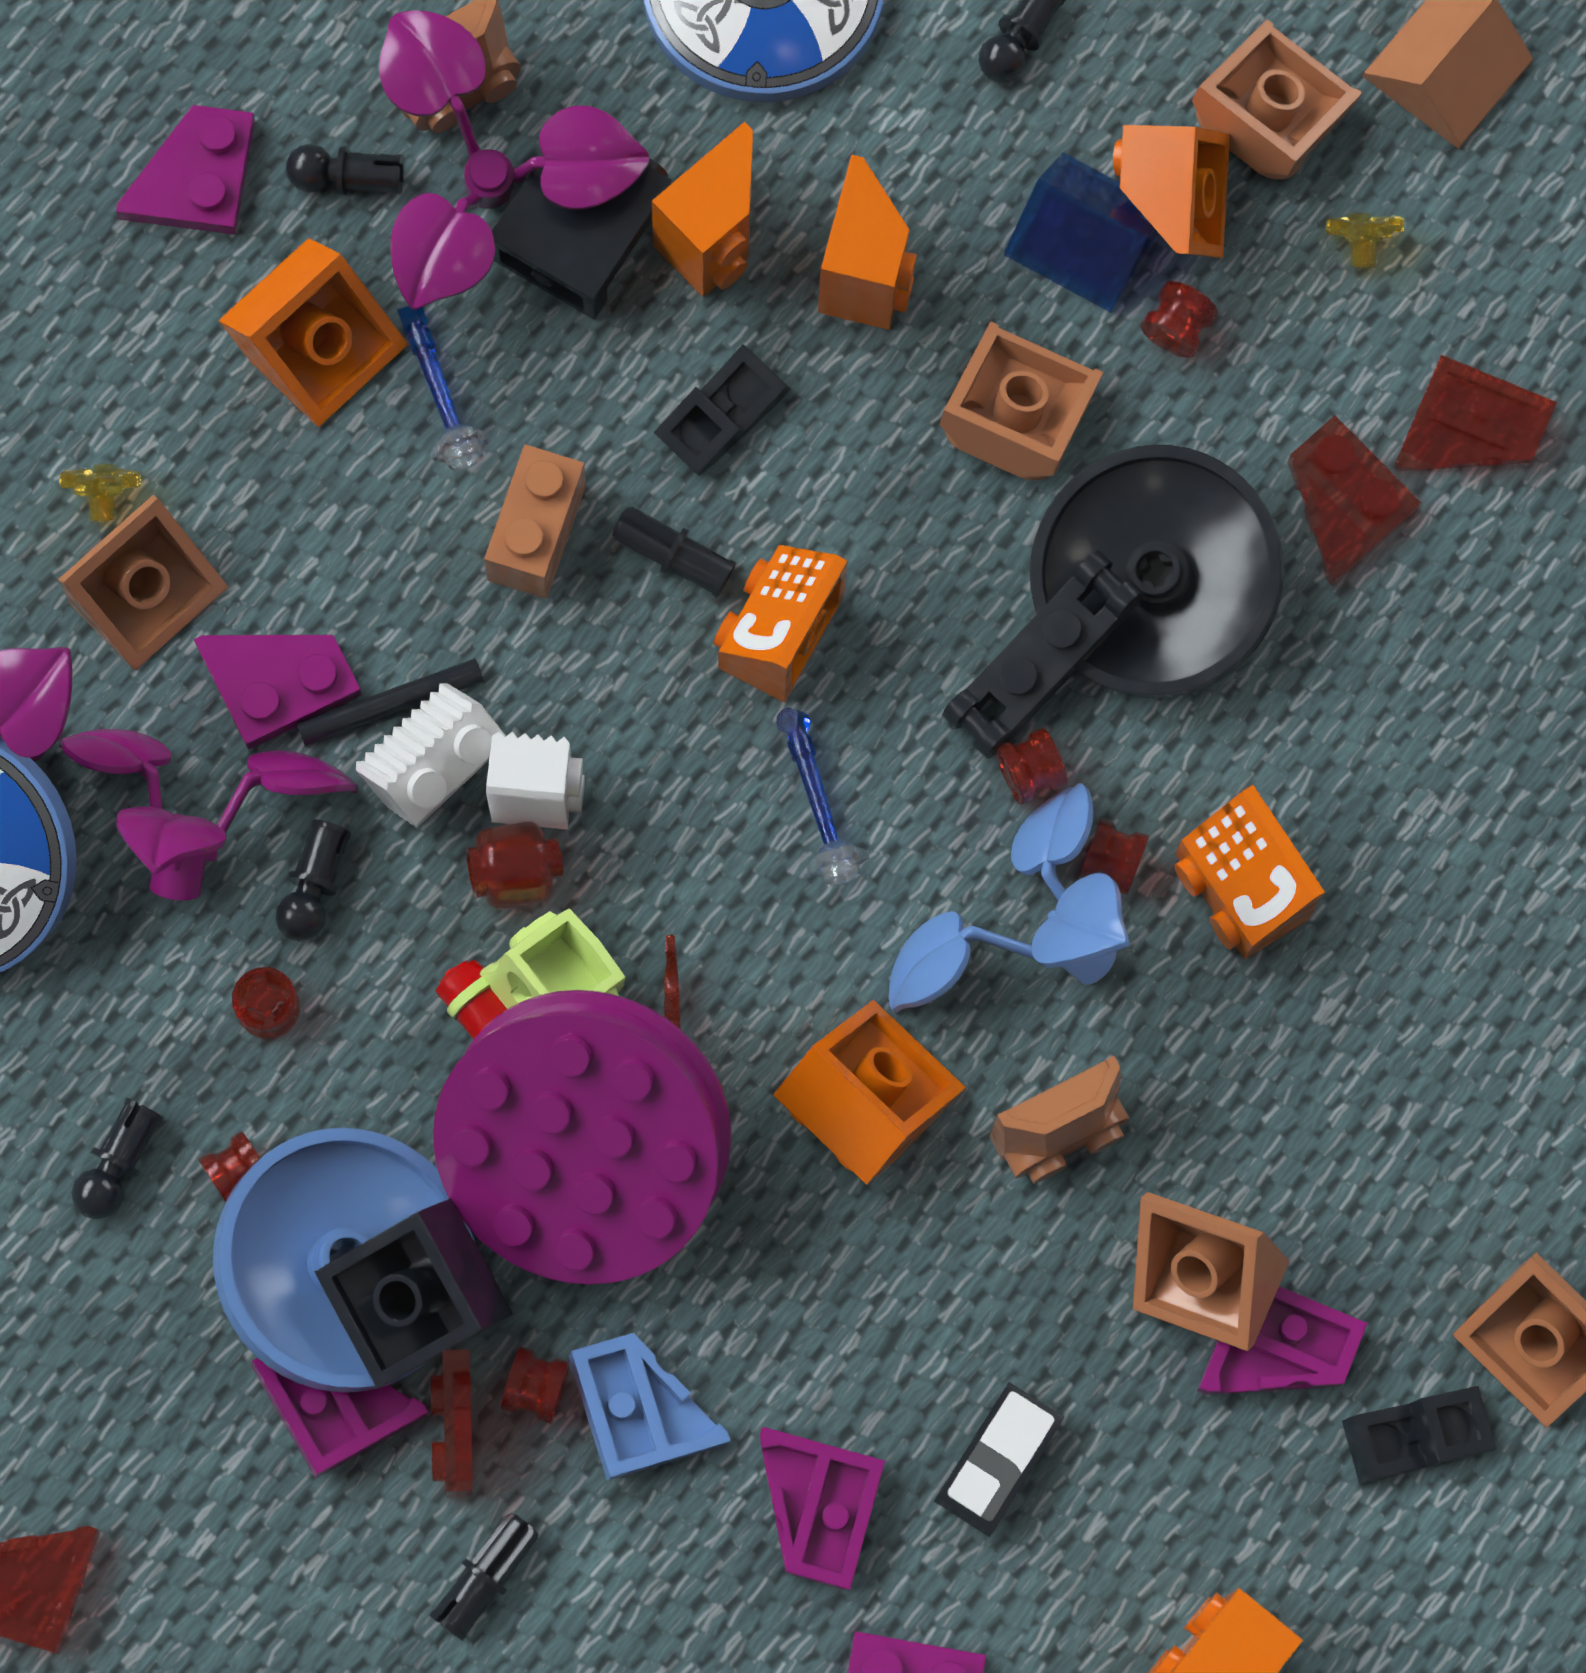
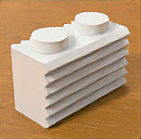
M439 683V691L430 692L429 701H421L420 709H412L411 718L402 719V727H393L392 735H384L383 744H375L374 752H366L365 761H356L355 770L389 809L418 828L489 761L492 736L498 731L504 737L506 735L479 702L449 684Z
M498 731L492 736L486 785L488 807L492 822L568 829L569 812L581 813L585 775H582L583 759L571 757L570 743L565 737L556 742L552 736L543 740L539 734L530 739L526 733L517 738L513 732L504 737Z

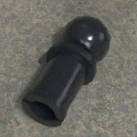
M1020 0L1011 15L1006 14L1002 16L998 26L1004 35L989 38L982 44L979 51V64L983 74L989 80L997 83L1009 82L1021 75L1026 65L1024 48L1029 51H1036L1042 45L1041 34L1066 0Z
M306 144L293 150L286 161V175L298 190L307 193L318 192L328 186L330 182H336L338 195H346L348 190L380 191L393 194H401L403 190L402 183H404L405 163L402 154H364L350 152L349 146H340L337 158H331L323 147Z
M312 820L306 844L296 870L290 871L287 876V880L297 886L296 892L285 896L276 907L275 921L278 929L285 937L298 942L308 941L317 936L324 927L326 911L320 898L322 894L327 896H334L336 894L337 887L333 883L340 860L351 837V832L344 830L345 828L328 821Z
M126 1098L124 1101L125 1105L101 1148L93 1147L90 1152L101 1159L98 1167L82 1172L74 1181L71 1192L73 1203L77 1211L84 1217L102 1219L113 1215L121 1206L124 1194L120 1179L124 1172L134 1177L138 1176L140 1171L135 1169V1166L158 1124L164 1119L163 1116L144 1105H138L139 1103L130 1098Z

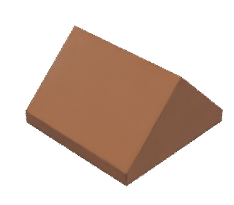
M1425 0L1368 67L1363 77L1459 149L1532 63L1534 58L1498 0Z
M154 495L58 579L70 605L135 671L228 588V585Z
M1147 1192L1141 1197L1133 1310L1248 1351L1256 1342L1290 1261L1264 1232Z
M1536 1252L1522 1263L1452 1335L1547 1428L1586 1392V1300Z

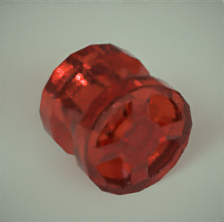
M1176 281L1166 282L1158 296L1160 305L1157 310L1146 314L1140 328L1151 342L1172 354L1185 358L1193 357L1200 345L1198 335L1203 328L1212 326L1218 315L1217 307L1203 293L1189 285Z
M1043 727L1031 732L1026 742L1019 745L1007 742L995 748L1001 773L1012 796L1020 806L1032 801L1036 792L1046 787L1055 791L1068 785V778L1061 756L1051 736Z
M1101 818L1079 877L1084 878L1095 873H1105L1117 883L1120 893L1127 895L1150 835L1139 831L1130 835L1117 830L1114 822Z
M257 967L246 972L235 984L232 992V1007L241 1026L250 1035L260 1039H276L287 1034L296 1025L300 1015V1000L291 980L282 971L271 967ZM284 1001V1003L278 1004L277 1009L272 1013V1010L276 1007L277 1002Z
M242 1130L231 1137L229 1146L221 1152H207L198 1158L225 1202L244 1174L261 1159Z
M520 1346L508 1376L501 1409L512 1413L521 1409L535 1412L539 1421L552 1424L563 1395L571 1362L558 1357L550 1362L541 1360L536 1357L533 1350Z

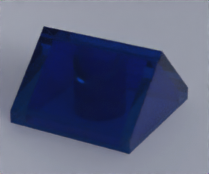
M1063 152L1038 178L1004 251V256L1111 313L1158 232L1120 189V182Z

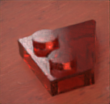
M1441 355L1393 468L1400 471L1531 463L1557 402Z
M1335 415L1291 453L1287 461L1296 489L1300 491L1305 505L1304 514L1311 534L1314 533L1324 563L1323 572L1325 578L1332 586L1411 517L1421 505L1419 499Z
M443 1350V1375L431 1376L432 1416L444 1415L445 1441L432 1442L433 1482H446L447 1498L473 1497L470 1350Z
M84 1526L72 1531L42 1536L31 1535L8 1539L6 1542L0 1543V1637L59 1655L101 1532L100 1530Z

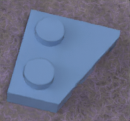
M635 1333L579 1348L569 1353V1361L607 1481L727 1445L730 1442L725 1428L720 1423L715 1425L689 1397L691 1394L689 1390L673 1374H669L662 1369L656 1362L654 1353Z

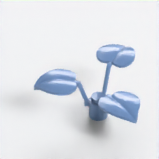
M1078 783L1074 787H1069L1049 798L1028 816L1015 835L1011 850V861L1014 868L1027 876L1041 870L1043 880L1058 900L1056 910H1051L1048 913V919L1037 930L1032 944L1028 945L976 926H969L964 929L963 918L954 911L942 913L931 918L909 937L895 961L889 983V1005L895 1014H898L899 1011L905 1008L927 1004L952 988L968 964L971 952L969 943L973 941H982L1035 959L1046 968L1062 967L1084 985L1093 984L1108 973L1116 959L1117 950L1130 946L1123 921L1121 894L1117 883L1105 873H1095L1081 878L1065 890L1056 876V865L1064 864L1074 859L1082 850L1091 831L1093 801L1091 792L1085 785Z

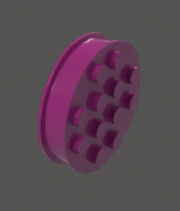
M568 990L541 994L526 999L496 1016L480 1031L469 1045L465 1054L455 1065L443 1086L434 1117L433 1144L437 1169L448 1198H451L465 1224L485 1245L512 1264L542 1277L567 1283L606 1284L630 1279L657 1268L678 1253L695 1235L725 1178L730 1160L732 1135L729 1108L718 1077L704 1054L681 1029L659 1013L633 1000L598 991Z

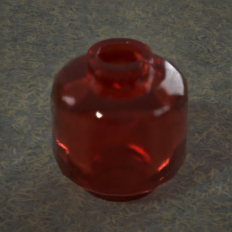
M532 821L483 829L477 834L475 847L466 848L467 869L475 898L485 897L486 902L494 909L502 910L543 902L551 895L553 887L552 877L563 876V862L557 839L545 840L541 828Z

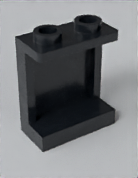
M650 158L648 166L642 175L625 192L604 204L583 210L562 208L548 201L541 190L543 168L535 169L527 177L492 230L495 244L494 262L595 320L608 301L607 287L652 221V200L672 184V180L668 178L666 170Z

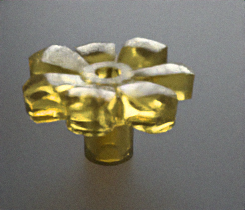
M1368 212L1348 213V218L1327 219L1325 232L1329 235H1340L1348 242H1351V266L1373 267L1376 266V243L1380 242L1383 238H1393V233L1404 232L1405 219L1402 217L1386 216L1369 219Z
M108 463L94 464L93 471L85 468L59 473L61 488H70L74 490L75 495L89 497V519L91 521L114 520V496L122 494V490L125 488H138L141 486L140 472L130 469L114 470V464Z

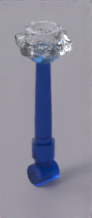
M408 305L398 308L396 310L404 333L408 332L407 340L413 355L417 356L446 429L441 434L437 444L432 448L430 452L431 458L434 461L443 462L451 470L470 468L482 460L484 456L482 450L491 441V437L483 430L460 424L434 350L436 348L430 328L426 327L428 322L423 307L417 310L411 309Z
M789 707L784 708L778 713L776 724L779 730L788 735L789 741L787 745L792 761L797 763L824 844L817 852L814 860L808 864L807 874L822 878L826 886H836L850 882L861 875L859 865L869 859V854L863 848L856 847L847 841L839 840L814 757L817 754L811 735L807 734L811 724L810 717L803 711Z

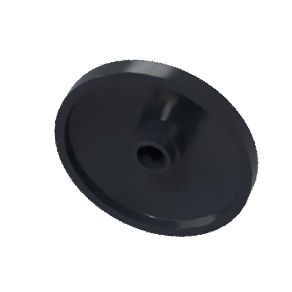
M1174 445L1137 446L1112 453L1090 464L1074 476L1055 496L1039 524L1034 539L1030 560V588L1036 613L1070 580L1083 560L1096 550H1100L1113 563L1111 570L1123 582L1132 580L1144 592V597L1137 607L1077 669L1093 682L1125 695L1141 698L1176 697L1199 691L1217 683L1240 667L1258 648L1268 633L1280 604L1284 580L1283 551L1276 525L1267 507L1251 485L1234 469L1208 454L1190 448ZM1093 589L1081 603L1095 616L1104 607L1106 600Z

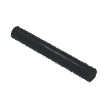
M474 658L297 723L304 745L307 747L419 706L421 701H429L430 692L439 691V683L449 684L460 691L482 683L484 679L477 660Z

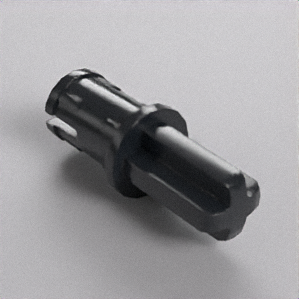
M628 506L621 513L613 529L612 535L615 540L662 565L660 572L667 574L671 570L709 591L716 598L722 592L737 564L734 560H729L689 538L690 531L683 528L681 532H678L635 507Z
M510 1513L506 1515L472 1562L467 1558L464 1559L462 1564L466 1567L437 1607L430 1612L429 1616L463 1641L468 1631L496 1594L499 1592L504 1596L507 1592L503 1584L537 1541L538 1532L516 1514Z

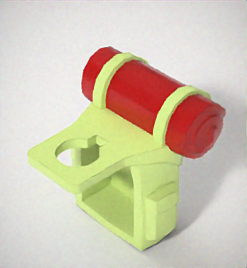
M569 908L558 915L549 911L526 928L520 929L510 939V950L504 953L495 963H491L484 968L474 959L464 961L445 972V976L441 979L440 985L435 991L448 1007V1014L453 1020H457L474 1040L480 1031L496 1016L526 999L541 994L568 990L598 991L619 996L618 993L624 987L625 975L600 940Z

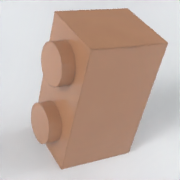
M524 444L484 558L488 581L545 599L548 598L586 488L584 462Z

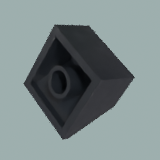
M451 1198L414 1213L314 1272L377 1389L513 1315Z

